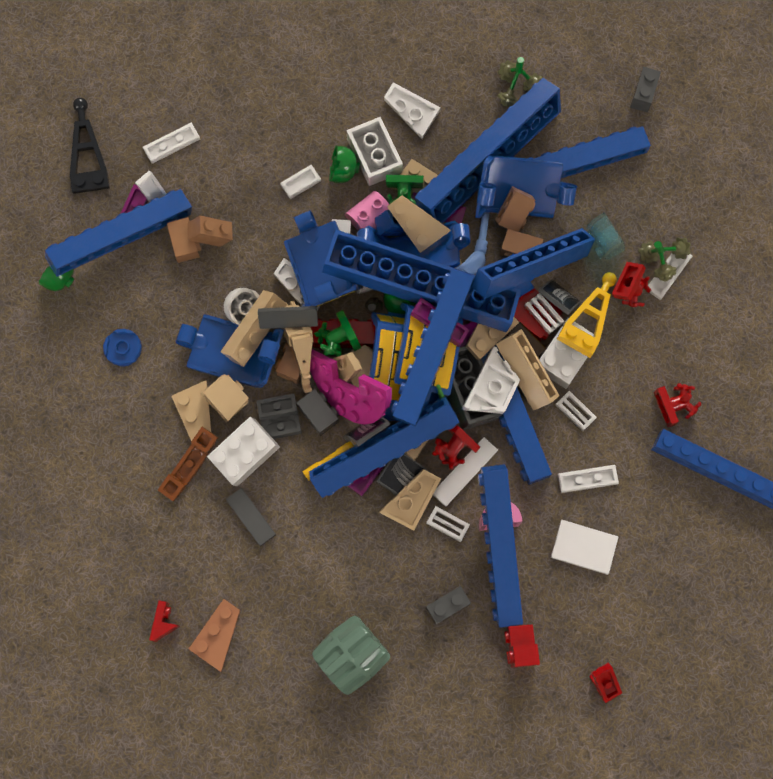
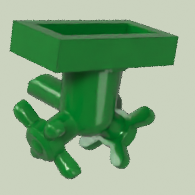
M386 175L387 188H397V198L392 200L391 195L388 194V203L391 204L403 195L416 205V201L411 198L412 188L424 189V176Z
M343 310L336 313L341 324L340 327L330 331L326 329L327 323L323 322L322 327L314 333L316 337H319L318 343L320 348L325 350V356L334 354L341 356V346L339 343L346 340L350 341L354 351L361 349L360 343ZM323 338L326 339L328 346L322 344Z

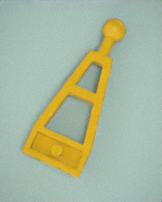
M607 272L603 275L601 289L597 287L566 321L557 337V340L591 358L600 342L611 295L607 291L617 282V277L614 273ZM596 297L602 300L600 310L590 305ZM582 312L597 319L594 336L572 325Z

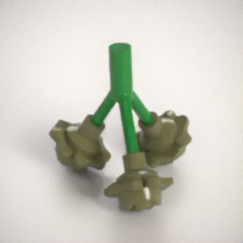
M518 57L516 63H511L507 60L505 63L500 64L498 74L501 75L500 79L506 80L508 83L512 82L507 92H500L497 95L503 106L510 107L518 101L514 96V86L519 74L525 77V82L523 83L525 86L523 88L524 91H529L535 83H538L543 78L536 73L532 76L528 75L523 70V57Z
M679 237L672 243V247H663L660 241H656L654 244L652 241H649L648 243H642L638 252L640 253V259L642 261L645 260L647 264L652 261L656 262L658 256H660V267L654 270V277L665 282L672 279L673 275H676V267L667 265V262L664 260V252L672 251L676 259H686L687 255L690 254L691 243L687 242V238L681 239Z

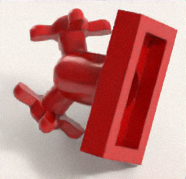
M627 262L619 277L612 295L614 298L623 299V305L631 307H643L645 303L637 302L638 296L642 294L643 289L648 293L651 292V288L648 286L650 277L642 278L646 270L643 264Z
M678 383L674 387V391H680V394L669 398L665 386L655 390V398L668 428L675 426L679 422L675 412L686 409L689 412L685 416L686 419L697 413L701 402L699 401L693 406L689 401L692 398L691 390H695L694 386Z
M457 425L449 430L453 436L448 443L440 438L436 439L435 451L432 452L434 456L439 455L442 464H448L450 470H453L458 464L465 463V459L457 458V454L464 446L475 453L480 449V446Z

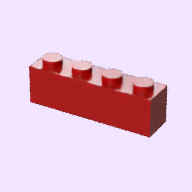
M318 319V326L310 327L313 334V348H320L318 343L319 337H316L314 333L322 327V323L326 322V329L332 331L340 327L339 319H329V321ZM349 319L348 321L360 346L366 345L373 349L376 327L372 319H368L367 322ZM323 338L322 344L328 346L326 339ZM348 340L339 343L341 348H353Z

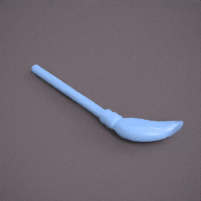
M485 212L484 216L481 217L479 239L476 240L474 252L455 269L476 275L477 270L484 267L490 212Z

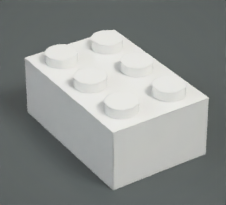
M381 117L347 130V141L356 155L357 162L360 163V168L369 186L386 180V175L402 173L403 163Z
M574 322L572 324L573 326L588 333L589 335L594 336L593 333H591L578 323ZM561 327L539 360L549 378L567 389L588 357L557 340L562 329Z
M249 417L207 457L233 486H239L275 453L280 446L256 419Z

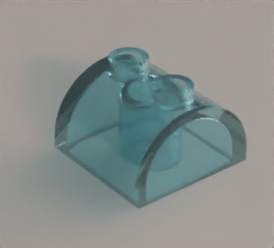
M605 212L597 216L586 226L588 233L595 238L594 242L597 247L594 250L599 258L604 257L605 260H610L625 252V244Z

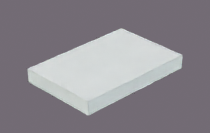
M561 520L551 558L608 575L618 536Z

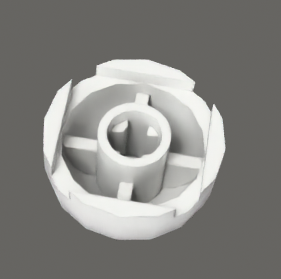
M248 288L234 289L227 295L224 301L226 317L234 324L239 325L260 295Z

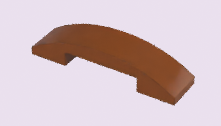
M202 426L191 441L192 444L172 473L168 474L158 491L170 500L175 501L200 469L218 437Z

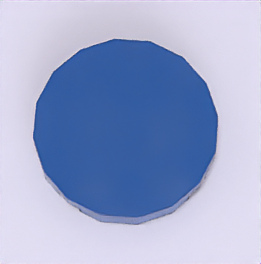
M117 329L106 337L103 351L108 361L113 365L120 367L129 366L140 357L142 345L139 337L133 331Z

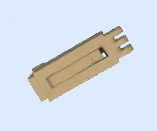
M290 301V305L287 304L286 307H299V305H296L294 301ZM310 327L281 328L284 330L283 334L289 346L293 347L300 368L304 393L311 392L312 330Z

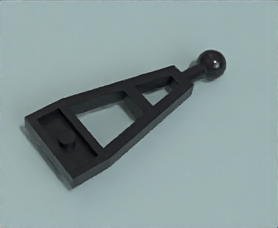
M77 98L73 102V107L78 112L79 121L74 122L70 165L72 193L110 189L108 171L91 122L89 119L86 120L85 111L88 108V103L84 98ZM87 128L91 142L80 143L81 129ZM94 149L101 170L77 173L79 152Z

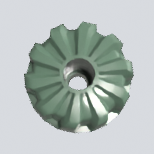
M356 615L350 617L329 633L312 652L313 658L322 671L346 695L353 693L369 681L390 659L387 649Z

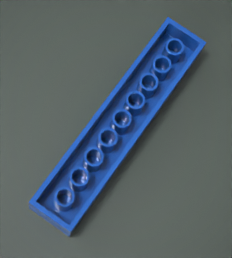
M544 78L535 83L526 94H523L513 106L507 109L506 113L497 118L492 126L484 130L477 140L471 142L463 153L458 154L450 165H447L437 177H434L423 190L417 193L415 196L416 205L443 224L479 190L483 164L487 156L514 157L561 112L560 88Z
M335 230L322 273L414 303L423 298L437 307L438 303L435 302L439 291L443 292L445 287L442 284L446 273L450 274L452 267ZM461 271V272L466 273V274H468V275L474 276V278H475V276H476V275H474V274H471V273H468V272H465V271ZM471 287L460 318L507 332L512 325L521 290L512 287L484 299Z

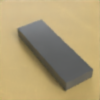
M317 306L258 309L260 329L318 326Z
M242 488L226 498L229 505L260 547L276 536Z

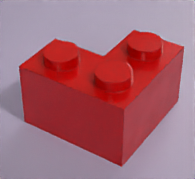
M533 624L507 627V631H504V639L506 644L509 643V651L506 652L507 663L511 664V668L540 665L538 644H535Z

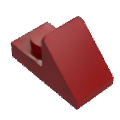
M158 600L149 638L150 641L157 642L180 627L179 625L165 622L166 619H169L171 607H169L168 602Z
M609 662L591 672L592 675L589 677L605 703L622 694L613 667Z

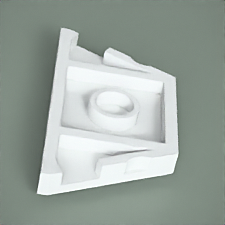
M494 346L491 349L462 407L463 410L500 414L506 411L520 379L511 370L506 360L503 361L497 353L499 351L497 347Z

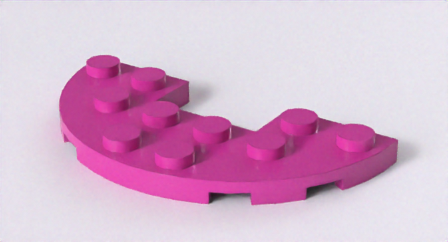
M312 349L310 362L312 377L320 392L327 398V402L335 408L340 416L354 423L365 425L374 423L385 415L386 409L391 404L392 387L363 374L358 377V388L339 378L336 360Z

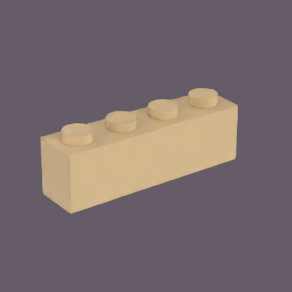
M263 290L225 344L221 353L232 362L244 367L271 329H260L258 309L286 307L287 303L275 293Z
M522 329L496 343L499 353L508 362L511 370L519 377L518 386L521 388L533 411L552 403L559 397L556 388Z

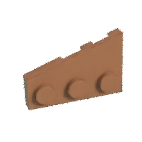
M223 599L189 647L190 651L220 672L223 670L240 610Z

